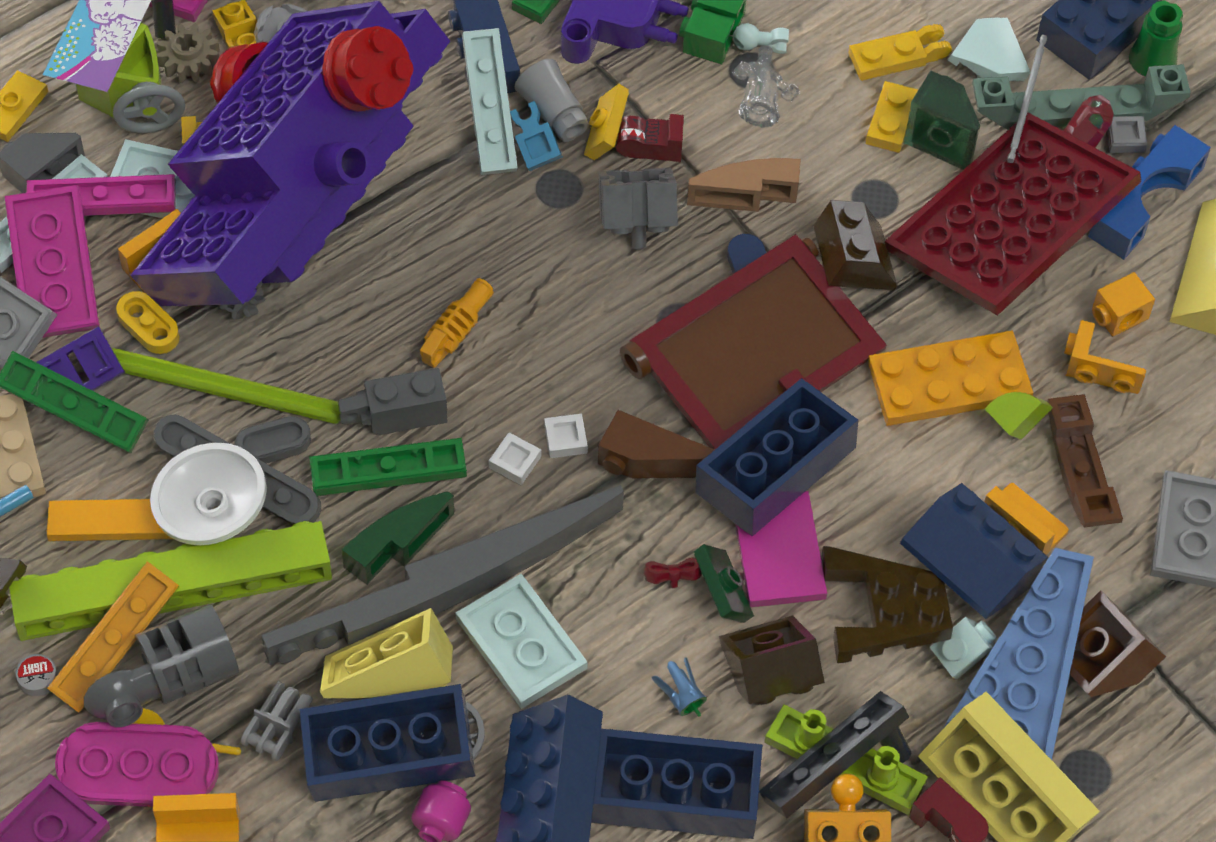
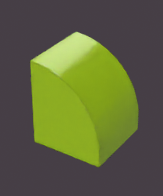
M1011 392L994 399L985 410L1010 436L1022 440L1053 407L1046 401L1032 395Z

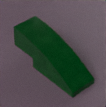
M446 491L424 497L378 519L341 549L343 567L368 585L392 558L402 566H406L454 515V495Z

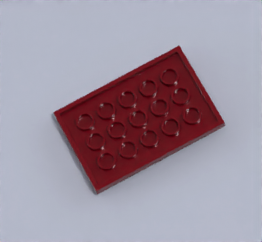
M1029 112L1026 115L1013 163L1007 162V158L1011 151V143L1017 122L885 240V246L889 253L997 316L1141 183L1140 171Z

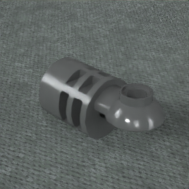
M208 604L135 634L143 652L141 656L145 665L134 670L112 672L98 679L88 688L84 696V707L92 716L108 721L113 727H125L140 718L143 712L142 705L160 698L163 705L238 674L239 668L234 652L213 606Z

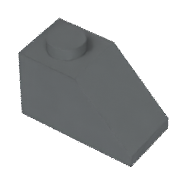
M76 132L24 133L15 141L7 143L1 150L0 169L2 176L19 191L26 193L27 180L52 179L81 154L85 156L81 136Z

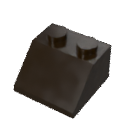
M830 200L813 225L828 286L895 290L897 282L879 222L864 202Z
M793 615L719 636L721 647L738 692L748 704H768L773 702L777 696L788 693H807L813 689V686L825 683L817 640Z

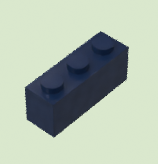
M453 0V10L448 11V18L452 32L458 31L460 38L456 39L460 59L465 58L462 39L463 32L499 28L507 93L517 92L515 90V83L520 76V68L498 0ZM465 66V74L468 82L467 69Z

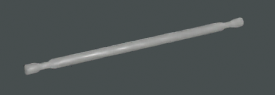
M1041 35L1040 45L1035 55L1012 139L1011 151L1007 158L1009 163H1013L1015 160V151L1019 145L1044 53L1043 48L1047 41L1046 35Z

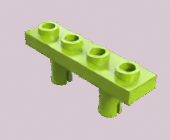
M783 704L765 736L764 743L798 759L830 733L833 728L826 725V717L819 710L810 709L803 714ZM882 746L878 751L873 748L841 773L857 776L863 784V793L908 816L913 803L919 798L928 779L927 775L899 762L900 754L895 748L890 746Z

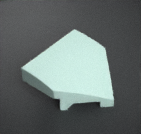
M1008 18L976 19L948 58V61L955 66L961 62L963 66L975 72L978 78L1008 76L1009 81H1024L1031 73Z

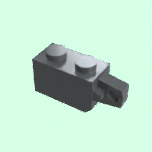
M439 368L364 381V390L356 392L355 396L338 400L342 424L362 422V425H371L373 433L379 435L448 423L447 400Z

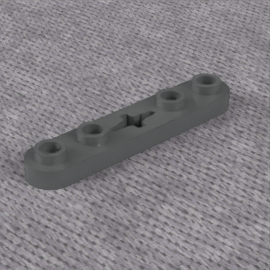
M176 414L163 417L157 423L154 430V439L157 445L173 457L187 449L202 444H230L183 416ZM257 459L264 472L267 484L263 508L293 525L303 521L314 523L319 518L322 510L319 497L310 488Z

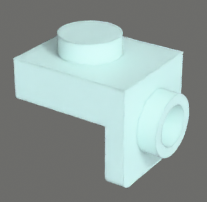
M964 617L953 627L950 640L934 643L930 648L950 675L958 679L987 654L989 655L995 645L993 641L997 637L984 621L981 620L977 623Z

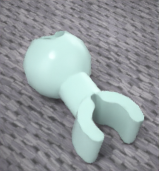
M744 23L736 27L733 33L734 44L744 51L752 50L757 45L769 46L771 51L775 53L785 54L789 40V29L776 28L771 32H762L756 26Z

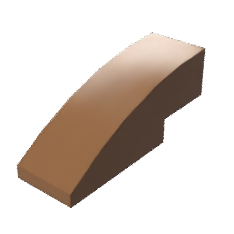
M754 159L731 163L689 178L687 205L759 212L760 200L796 203L801 159Z

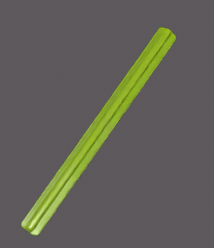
M112 348L125 374L337 424L341 420L337 401Z

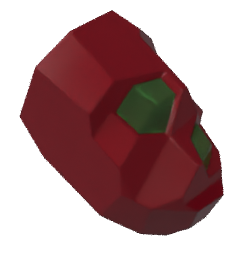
M1102 95L1089 97L1082 102L1063 131L1096 148L1113 121L1114 113L1110 101Z

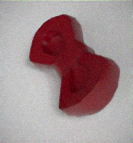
M693 557L673 565L650 561L645 564L643 572L645 580L653 584L670 580L671 588H677L678 580L680 579L695 581L702 576L697 560Z

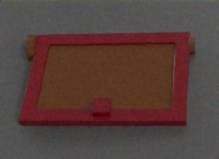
M795 234L632 338L629 343L620 348V356L628 371L635 378L642 379L651 373L708 447L717 449L801 378L822 392L866 363L869 355L883 352L887 344L840 287L828 286L825 269L816 259L819 256V251L815 243L810 238L801 240Z

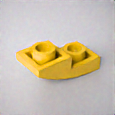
M246 0L232 2L212 10L216 24L228 49L233 46L256 43L254 30L257 19Z

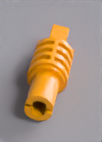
M477 278L460 300L452 301L424 337L425 343L420 349L423 363L435 368L448 353L452 354L459 347L460 343L463 342L472 328L475 327L478 323L479 311L494 294L493 287L487 281Z

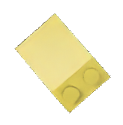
M431 608L326 655L320 693L323 698H373L446 686L451 682L453 646Z

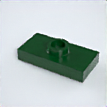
M705 544L696 549L694 556L720 616L742 623L754 617L742 589V578L738 571L733 568L726 550Z

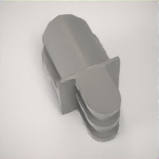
M277 681L260 711L254 709V717L242 735L241 745L248 746L251 744L256 747V752L262 754L266 751L272 754L273 760L278 761L289 743H293L292 734L301 721L299 709L308 708L313 698L306 693L302 694L299 698V691L297 689L288 687L285 690V684ZM258 729L264 731L262 736L256 734ZM274 736L280 739L278 743L271 741Z

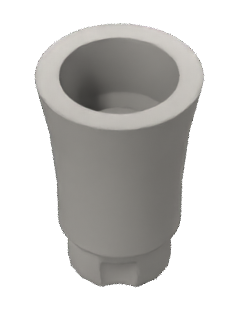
M541 60L530 66L519 76L515 83V90L528 103L536 102L541 118L545 123L548 122L552 131L557 133L563 142L572 141L587 130L589 122L583 112V107L566 83L556 60Z

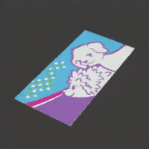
M79 0L43 75L108 92L151 0Z

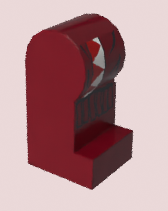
M670 114L669 120H646L639 116L623 117L616 139L617 152L630 158L681 162L684 115Z
M941 777L913 803L909 816L920 828L929 821L944 836L949 838V842H985L988 835L989 826L984 816Z

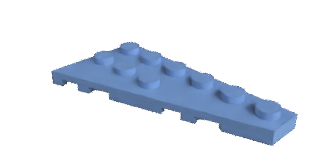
M1059 548L1053 550L1031 585L1029 592L970 683L958 706L947 720L946 725L964 706L987 691L1052 760L1094 556Z

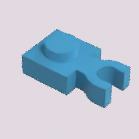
M535 101L528 103L532 114L526 120L520 119L516 109L510 111L513 121L523 130V133L516 135L515 138L529 171L563 158L550 124L548 122L542 125L539 124L540 111Z

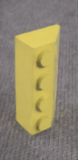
M1216 199L1202 202L1170 318L1171 323L1216 335Z
M987 691L964 706L918 755L938 778L941 777L984 816L989 826L988 832L997 842H1069L1100 812Z

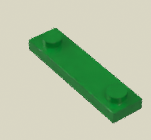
M14 351L11 352L0 372L1 389L129 453H132L149 421L146 417Z
M462 438L309 456L313 492L317 496L467 477Z

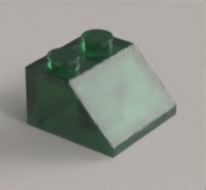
M930 71L911 101L904 140L905 144L962 170L973 162L980 123L964 85L956 82L949 76Z

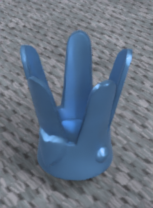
M687 657L684 658L689 678L683 669H679L675 662L669 661L667 667L679 690V694L658 676L651 677L652 680L670 698L681 716L695 711L697 716L700 717L701 713L698 708L706 702L707 697L697 687Z

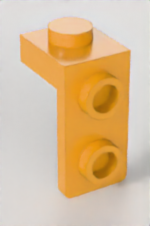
M1081 320L1077 334L1069 332L1064 354L1071 355L1066 376L1076 378L1083 383H1095L1111 387L1121 393L1139 394L1146 370L1088 354L1095 323Z

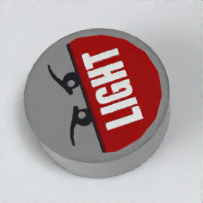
M33 654L25 657L16 668V679L20 689L31 696H41L50 692L47 688L58 675L54 662L42 654Z

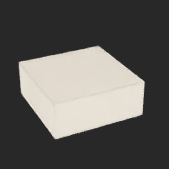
M582 414L544 418L550 458L588 454Z
M508 433L489 459V468L522 485L540 460L541 449Z

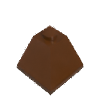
M1100 590L1083 607L1070 675L1090 697L1139 684L1166 658L1151 639Z

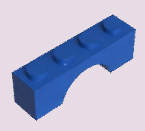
M1176 125L1166 135L1159 134L1150 147L1149 155L1146 158L1140 156L1132 166V168L1141 172V183L1090 229L1088 237L1125 260L1144 238L1151 217L1144 208L1141 197L1158 188H1175L1185 191L1204 169L1211 147Z

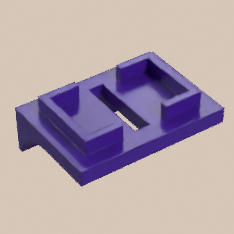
M99 326L36 362L92 391L125 373L107 341L104 331ZM72 352L75 353L89 378V381L86 383L82 382L68 357Z

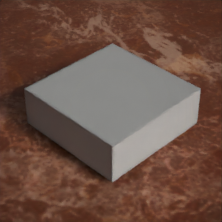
M1113 117L1112 124L1107 130L1110 153H1145L1147 139L1144 117Z

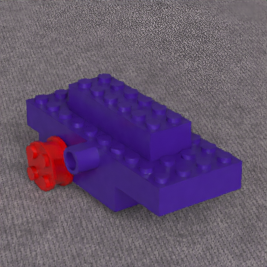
M379 0L293 13L269 43L259 42L233 46L222 53L213 68V75L210 80V86L217 105L168 163L169 167L195 197L130 275L146 294L159 306L244 304L251 300L256 294V287L261 281L262 283L293 282L303 274L304 266L308 260L324 247L327 236L333 229L343 223L346 218L345 213L353 203L364 196L367 185L385 169V162L393 152L404 145L406 142L405 137L414 127L401 110L403 107L402 102L422 84V77L430 67L436 65L443 57L442 52L451 42L426 9L390 14Z

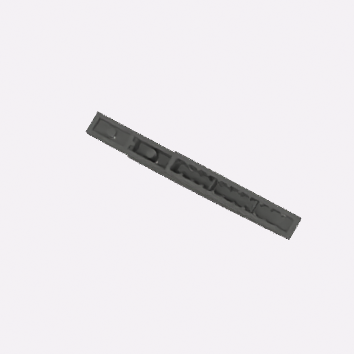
M619 485L404 566L406 580L404 582L262 635V641L270 665L278 662L288 663L297 659L302 653L312 649L331 647L341 638H345L347 645H351L431 608L436 615L462 603L547 558L622 511L624 490Z

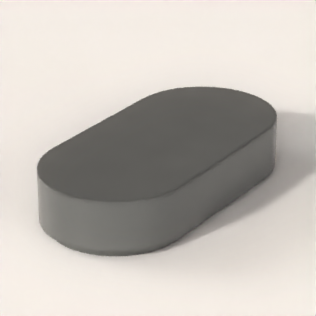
M288 416L242 430L236 437L235 445L245 449L255 458L267 464L296 456L306 451L311 443V433L306 421L299 417Z

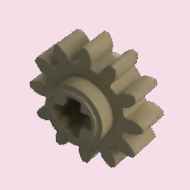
M194 23L191 26V30H185L182 24H178V33L174 34L171 31H165L166 41L157 42V59L159 67L165 68L166 77H171L178 73L179 82L183 83L186 80V76H192L195 82H199V73L203 72L205 75H212L211 65L216 64L220 48L218 39H212L210 29L199 33L198 25Z

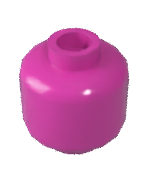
M441 780L437 784L428 785L423 789L411 815L414 826L420 830L418 833L420 838L426 842H450L458 839L471 812V805L466 798L467 793L463 788L452 782Z

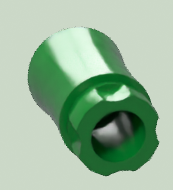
M1165 0L1158 1L1152 5L1150 12L1145 16L1138 38L1129 52V62L1132 68L1140 75L1146 77L1148 68L1151 66L1177 65L1179 38L1183 28V12L1177 4L1169 3Z

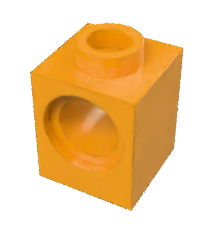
M1133 272L1097 290L1092 307L1093 316L1100 326L1105 327L1111 336L1114 337L1148 320L1155 298L1137 274Z

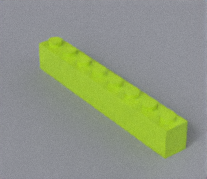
M303 521L294 524L292 527L278 530L261 529L252 535L232 537L210 545L184 544L175 550L160 553L150 551L141 553L134 558L119 561L107 559L99 562L97 565L83 568L66 567L57 573L42 576L35 574L26 575L19 580L13 581L9 589L15 626L20 641L96 627L147 561L180 586L158 614L332 580V573L322 521L314 523Z

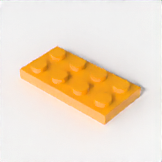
M1013 330L869 355L868 366L886 426L985 409L994 399L1006 393L1021 392L1032 396L1034 393Z

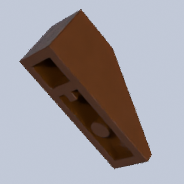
M617 410L598 445V464L611 474H622L632 479L696 478V465L715 449Z

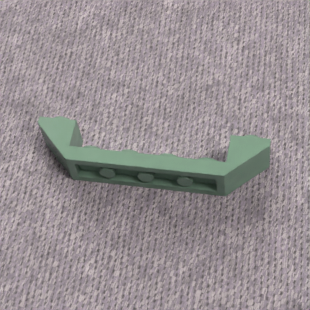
M1184 64L1151 66L1148 68L1144 84L1033 91L1028 112L1055 127H1065L1082 102L1089 97L1102 95L1110 101L1114 113L1113 117L1143 116L1144 121H1148L1189 98L1191 92ZM1008 76L973 79L972 85L978 112L1009 130L1018 121L1025 92L1012 93ZM1092 114L1089 118L1093 125L1104 122L1100 114Z

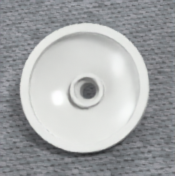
M227 443L198 445L178 454L162 468L151 490V510L159 527L168 536L179 542L191 545L219 543L239 534L257 517L266 498V478L257 459L241 447Z

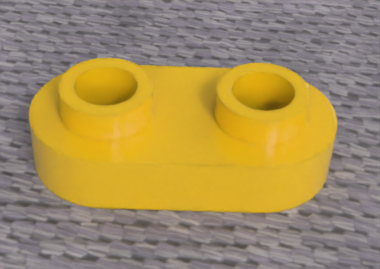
M133 291L119 299L116 306L119 322L148 351L155 354H165L172 351L178 345L180 336L176 321L149 295L144 292ZM134 313H142L139 317H132ZM158 336H166L164 339L156 340Z

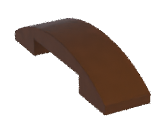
M1085 394L1049 398L1047 403L1053 407L1048 414L1055 451L1069 499L1078 519L1084 528L1122 523L1123 517L1114 487H1108L1092 435L1094 422Z

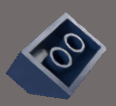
M963 483L940 496L900 541V544L985 619L1029 590L1049 558Z

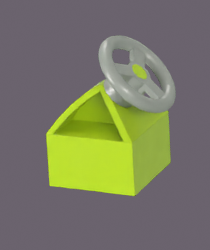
M140 23L108 92L76 84L80 101L111 116L120 127L130 132L153 133L164 130L175 124L185 111L183 96L177 90L161 85V75L154 42L148 26ZM165 97L174 102V109L169 115L163 112L160 107V103ZM142 116L144 118H152L155 121L141 123L131 121L128 118Z

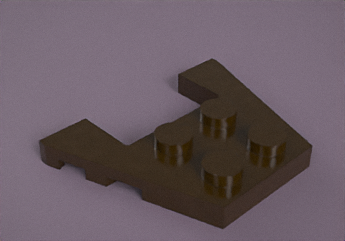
M823 546L821 560L825 581L865 582L872 627H835L833 641L837 663L851 662L853 655L867 653L869 657L883 655L885 648L903 645L904 649H910L951 639L953 624L945 583L933 572L839 548Z

